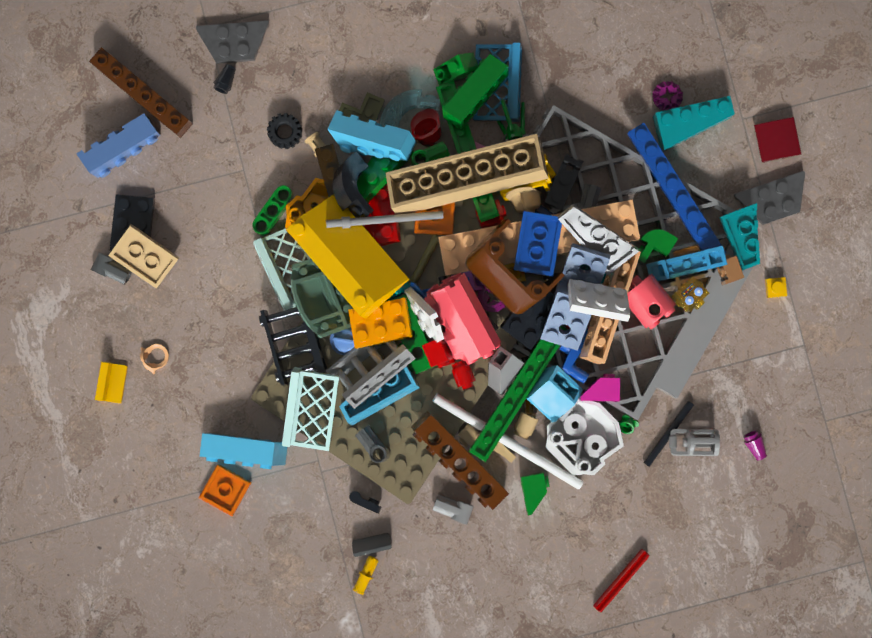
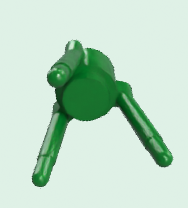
M501 100L508 123L507 130L501 121H497L505 139L510 141L522 138L526 134L525 102L521 103V124L519 127L517 124H512L505 100Z

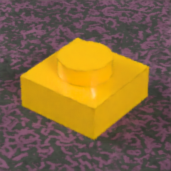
M786 277L765 279L767 298L787 296Z

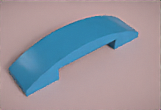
M723 246L646 264L648 274H652L657 281L728 265Z

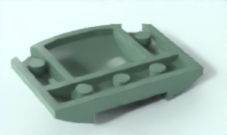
M309 259L293 264L291 268L292 294L297 309L307 326L320 338L351 328L348 310L354 308L313 260Z

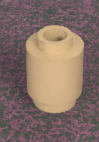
M521 411L514 427V434L528 440L538 423L537 414L527 415L526 412Z

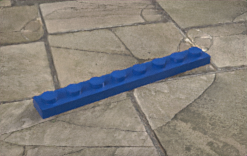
M642 123L629 131L627 135L700 251L722 246L646 124Z

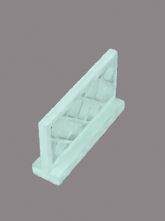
M286 228L253 242L283 310L296 307L291 297L292 289L289 293L287 288H291V285L286 284L283 280L285 272L292 274V271L287 270L290 260L299 263L304 261L305 258L307 260L311 259L301 246L296 245V241L293 244L283 240L287 233ZM271 239L280 241L277 251L269 249L266 242ZM282 243L293 246L290 256L279 252ZM294 248L303 250L304 257L302 261L291 257ZM277 255L288 259L285 269L276 265Z
M299 367L293 368L282 446L290 447V445L329 451L339 383L338 375L306 371ZM304 376L312 377L316 383L308 388L303 382ZM326 379L334 380V387L329 391L321 384ZM317 385L325 393L318 399L310 391ZM306 393L313 400L308 406H305L301 401V397ZM325 396L331 401V406L326 410L319 403ZM314 404L322 411L316 417H313L308 410ZM305 411L311 420L303 425L298 418ZM322 415H325L329 420V424L324 428L317 422V419ZM312 422L319 429L314 435H311L305 428ZM301 430L308 436V439L305 441L296 440V434ZM322 433L326 438V445L318 444L314 438Z

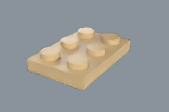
M132 224L108 255L156 289L179 259L177 255Z

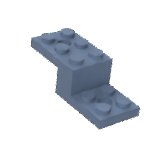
M572 243L562 270L565 276L556 286L553 304L540 339L578 351L591 315L570 311L567 284L569 279L601 284L611 255ZM587 264L590 266V269L582 270L580 266ZM566 324L570 327V329L563 330L560 328V326Z

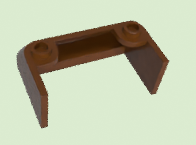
M507 219L502 220L466 258V267L512 313L522 314L543 299L565 275L563 273H554L553 277H550L546 283L540 280H533L525 287L498 260L505 250L504 243L498 235L511 223Z

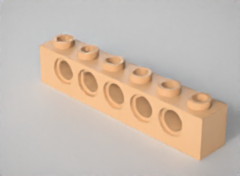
M639 251L611 274H606L603 285L625 289L628 294L641 252ZM593 315L579 357L596 364H605L619 320Z

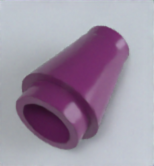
M757 430L743 436L745 445L757 461L767 457L762 435Z

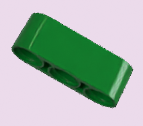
M285 185L279 186L256 216L252 227L257 234L261 236L268 235L286 211V205L294 198L293 192L289 187ZM282 191L289 192V197L285 200L279 197ZM272 206L278 208V212L275 215H269L268 213L269 208ZM260 222H266L267 224L266 229L263 231L257 229Z

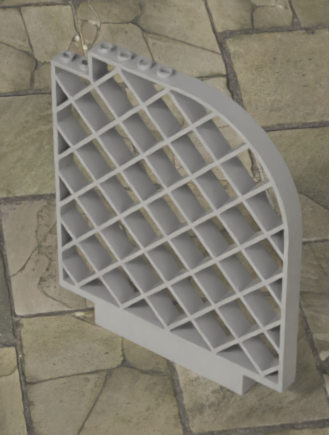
M553 105L551 110L547 108L542 116V119H544L541 126L537 125L533 134H538L540 137L552 115H555L561 120L565 137L543 142V149L567 143L571 158L577 160L573 141L593 137L601 142L606 161L581 167L576 178L580 195H582L585 187L581 173L607 167L614 193L599 197L597 203L612 199L622 202L623 196L648 190L655 217L638 221L637 225L639 227L657 222L658 229L666 231L663 220L678 217V214L673 212L662 215L655 188L660 186L658 182L653 183L650 170L641 155ZM568 123L583 132L571 135ZM609 147L624 156L612 159ZM633 160L641 165L646 185L621 191L614 165ZM680 179L690 196L692 194L707 203L697 206L700 211L714 207L723 212V216L736 211ZM549 205V211L553 214L562 213L571 205L564 206L562 211ZM726 233L716 236L718 240L727 238ZM691 242L675 246L666 256V259L673 258L672 252L694 247L697 244ZM728 243L725 248V256L730 254V257H734L730 243ZM656 251L651 253L648 258L660 256L661 254ZM637 263L636 275L643 280L641 264ZM753 267L742 271L744 278L723 286L721 282L724 281V278L720 277L717 268H714L713 271L712 269L705 270V274L679 280V277L672 278L673 282L661 285L664 289L674 286L682 315L660 320L659 324L682 318L684 321L665 353L657 326L651 329L658 356L632 362L624 334L644 329L645 327L640 325L623 330L621 320H619L616 328L617 332H615L614 336H619L626 364L599 371L598 364L591 362L593 373H589L588 378L595 376L597 380L601 378V374L627 368L634 397L622 399L620 402H604L638 420L656 388L673 398H678ZM707 278L702 288L703 294L696 298L688 312L685 298L681 294L683 292L681 284ZM651 305V306L649 307V310L653 313V309H652V305ZM517 340V344L513 346V349L529 357L531 353L525 350L522 343ZM558 348L554 355L557 365L562 369L563 364L559 353L560 349ZM660 359V363L642 394H640L633 366ZM571 377L583 390L589 387ZM637 400L632 411L621 406V404Z

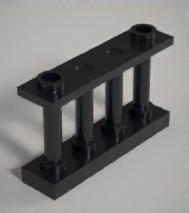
M297 306L271 315L268 314L267 310L260 311L259 321L261 326L265 327L277 370L275 371V378L278 383L280 382L281 386L288 384L287 378L291 377L293 370L292 368L284 371L282 359L302 353H312L314 360L311 361L312 363L299 366V368L306 371L314 370V372L327 373V365L319 337L307 326L304 320L301 326L278 333L273 332L271 322L295 315L301 316ZM302 333L304 335L307 334L309 342H306L305 345L279 352L276 341Z

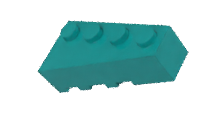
M731 96L656 112L652 118L659 147L665 152L730 119L735 115Z

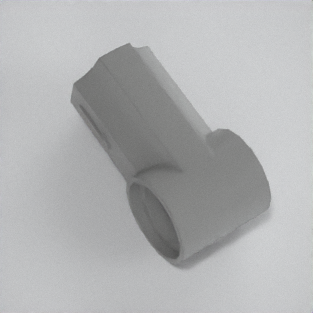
M438 494L433 511L447 515L451 519L467 525L474 506Z

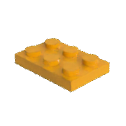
M406 298L384 302L366 319L361 317L355 309L348 310L354 347L356 349L413 337Z

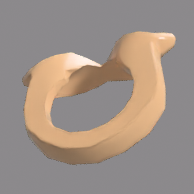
M154 344L146 349L141 347L140 359L144 367L155 374L157 369L167 364L169 354L164 346ZM160 348L164 351L165 359L159 364L145 362V359L148 358L152 350Z

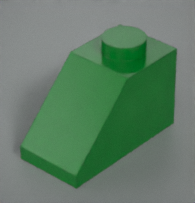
M543 472L520 476L528 516L533 514L546 495L547 488L550 487L548 476H544Z

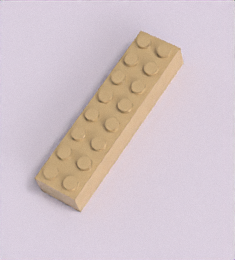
M538 134L386 173L391 209L396 215L414 213L549 178L543 147Z

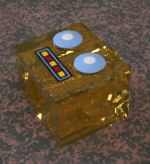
M693 276L671 297L676 301L678 307H682L688 313L694 308L696 310L705 303L703 299L709 292L703 287V283Z

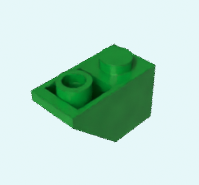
M474 52L458 54L434 68L433 71L440 86L451 81L456 82L467 78L471 72L474 73L476 71L478 63Z

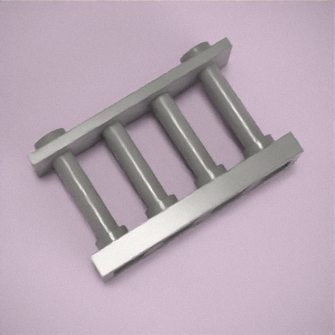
M394 341L386 342L393 353L384 360L377 352V349L384 343L358 349L354 347L327 369L326 372L327 374L339 376V381L341 380L347 389L342 396L355 409L415 359L404 344L398 347ZM371 355L377 366L368 372L361 362ZM356 368L362 378L353 385L347 374Z

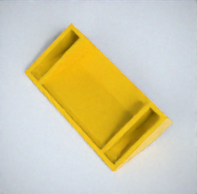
M332 195L300 216L286 230L355 311L366 319L401 288L409 278L363 225L351 226L342 229V227L326 228V220L341 219V217L347 216L356 218L348 208L342 211L335 196Z

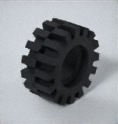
M280 113L277 114V117H272L273 120L268 123L267 135L273 145L280 149L295 147L294 145L298 144L302 138V128L298 119L287 113L283 115ZM283 124H287L292 128V134L288 138L278 136V128Z

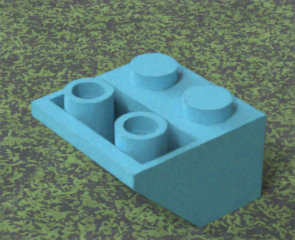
M558 365L545 368L526 399L551 422H556L576 404L583 389Z

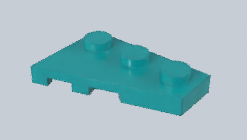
M757 203L719 217L734 256H737L741 270L759 265Z

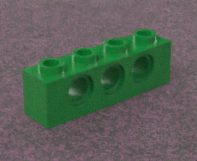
M405 293L392 300L406 298L411 329L414 330L415 337L412 340L407 338L401 339L402 343L399 345L404 344L413 355V350L416 347H420L423 350L422 345L429 343L425 331H422L418 324L419 318L413 312L410 306L411 303ZM424 350L420 358L415 357L408 364L410 371H414L415 374L433 368L430 366Z

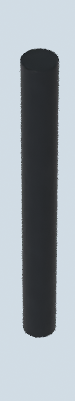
M687 401L645 459L644 464L648 467L651 466L669 441L670 431L680 426L693 408V403Z

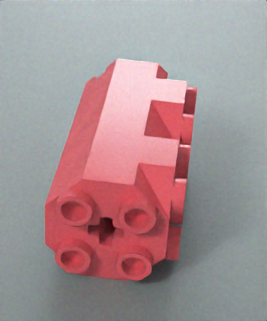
M465 273L450 276L444 279L443 283L439 286L436 284L428 290L427 297L424 300L437 312L438 317L436 321L440 325L445 326V331L443 332L444 341L452 351L454 359H462L470 365L480 357L486 359L494 354L493 350L501 346V341Z

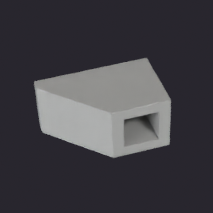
M500 346L489 361L488 386L503 395L525 363Z

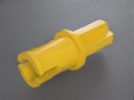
M368 556L362 571H359L360 575L353 588V591L364 595L369 581L373 579L372 575L378 564L377 558Z

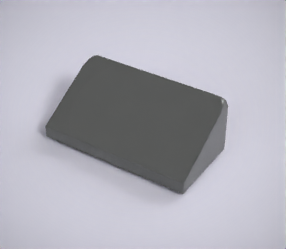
M383 533L353 540V556L358 557L391 549L390 534Z

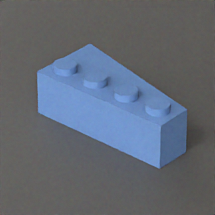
M142 114L123 125L121 132L117 130L108 134L106 141H96L91 144L89 151L84 153L81 150L76 153L88 172L97 178H104L111 173L110 170L115 166L120 167L126 163L128 157L138 155L144 146L154 144L160 134L147 115Z

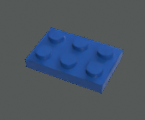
M523 211L514 265L515 271L553 277L562 227L558 216Z

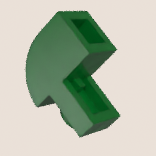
M660 229L647 232L639 240L645 246L641 245L639 247L641 253L638 263L643 265L652 250L667 256L678 238Z

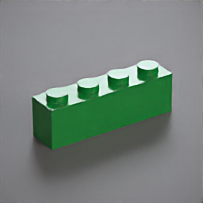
M491 54L486 59H482L474 73L471 72L463 86H459L454 96L444 103L442 107L443 118L462 130L509 76L508 65Z

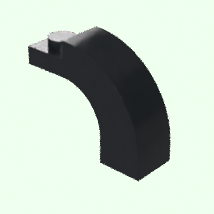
M357 152L349 156L336 170L333 177V192L342 211L348 208L356 218L368 217L374 210L357 188V177L369 167Z

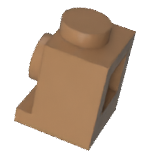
M730 254L726 255L728 265L717 267L720 277L724 278V281L721 282L722 286L744 278L737 256L730 257Z

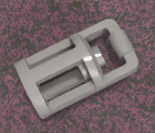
M672 429L669 437L670 452L674 456H718L720 451L719 431L717 429ZM676 433H686L685 438L682 439V445L686 451H676ZM694 434L711 435L710 438H695ZM695 447H696V448H710L711 451H694V450H695Z

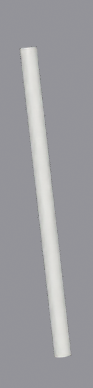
M438 393L432 400L435 404L480 431L486 424V422ZM503 434L499 442L578 490L582 487L583 481L506 434Z

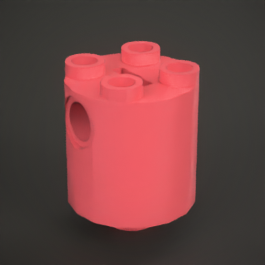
M652 274L643 280L638 275L632 278L627 294L629 308L645 328L653 329L660 323L659 319L663 315L667 318L676 311L674 308L676 303ZM652 304H657L660 307V311L652 313L649 307Z

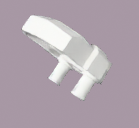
M578 398L576 404L556 422L550 421L547 424L546 449L572 475H595L605 465L604 460L624 446L619 422L600 403L594 401H579ZM574 421L578 423L576 429H573L571 426ZM594 442L598 443V448L596 450L592 448V444ZM576 444L575 453L573 454L566 445Z

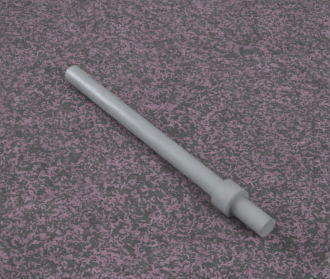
M443 211L359 218L347 216L341 217V219L326 220V228L342 227V229L358 225L443 219Z

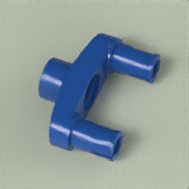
M589 327L584 333L578 351L564 346L559 348L567 354L562 370L583 384L589 374L577 367L575 361L581 353Z

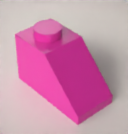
M603 374V378L595 380L580 395L579 401L620 402V378H615V374Z

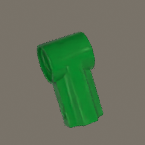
M442 141L425 150H416L412 155L411 166L418 165L417 159L429 162L449 157L450 154L446 144Z

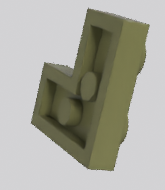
M367 92L360 109L342 102L339 111L343 112V116L350 117L351 114L359 116V120L367 123L369 119L377 121L385 99Z

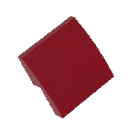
M794 117L754 125L762 163L802 155Z

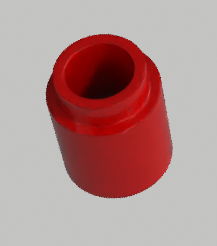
M460 361L451 365L453 368L451 371L458 388L462 387L464 390L474 386L473 382L476 379L471 366L466 361Z

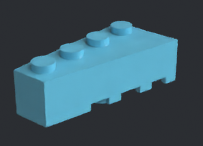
M336 110L328 127V131L340 146V149L345 153L357 152L363 156L372 155L377 158L384 157L395 161H408L416 144L414 137L408 130L387 124L383 127L370 119L367 123L359 120V116L352 114L350 117L343 116V112Z
M407 365L355 409L346 400L339 407L348 424L354 425L419 389L420 386Z
M202 433L200 457H206V461L218 462V459H223L226 464H236V461L242 462V466L253 467L254 464H260V468L272 469V466L286 464L287 447L282 446V441L272 442V440L265 439L253 440V438L247 437L237 438L230 435Z

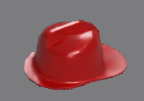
M429 108L421 110L411 120L412 136L422 145L433 146L440 139L442 131L439 115L436 110Z

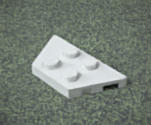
M412 287L404 290L411 303L410 306L413 312L419 318L418 324L422 331L425 330L429 338L432 337L436 342L443 340L444 336L441 325L436 321L438 317L437 312Z

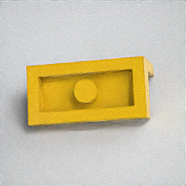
M101 362L95 400L122 403L128 366Z

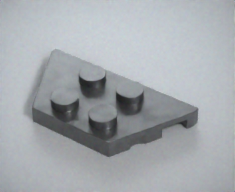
M269 21L196 26V30L217 64L255 61L258 49L263 42L264 34L269 27Z
M801 171L736 193L734 198L739 200L745 207L757 203V220L762 225L797 214L801 209L805 172Z

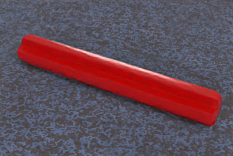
M641 549L594 603L593 606L597 611L602 612L649 558L650 555L644 549Z

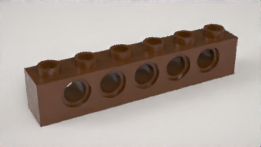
M102 47L90 59L89 62L179 138L193 125L190 120Z
M428 411L411 426L414 431L412 435L419 442L424 441L427 444L425 448L433 456L437 454L441 458L439 462L446 469L450 467L454 471L452 475L459 482L463 480L467 484L465 488L472 495L476 493L479 496L477 500L485 508L489 506L494 510L509 495L498 481ZM431 432H437L434 439H428ZM445 445H450L449 450L443 453L442 448ZM459 458H463L462 463L456 466L455 461ZM475 471V476L469 479L468 474ZM488 484V489L481 491V487Z

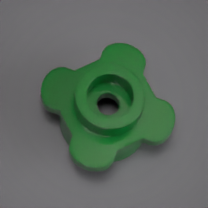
M624 414L622 419L618 421L620 430L624 434L633 433L635 427L639 426V422L627 414Z

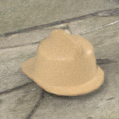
M520 187L509 191L505 197L513 203L518 213H523V211L535 213V210L541 205L540 195L542 192L533 187Z

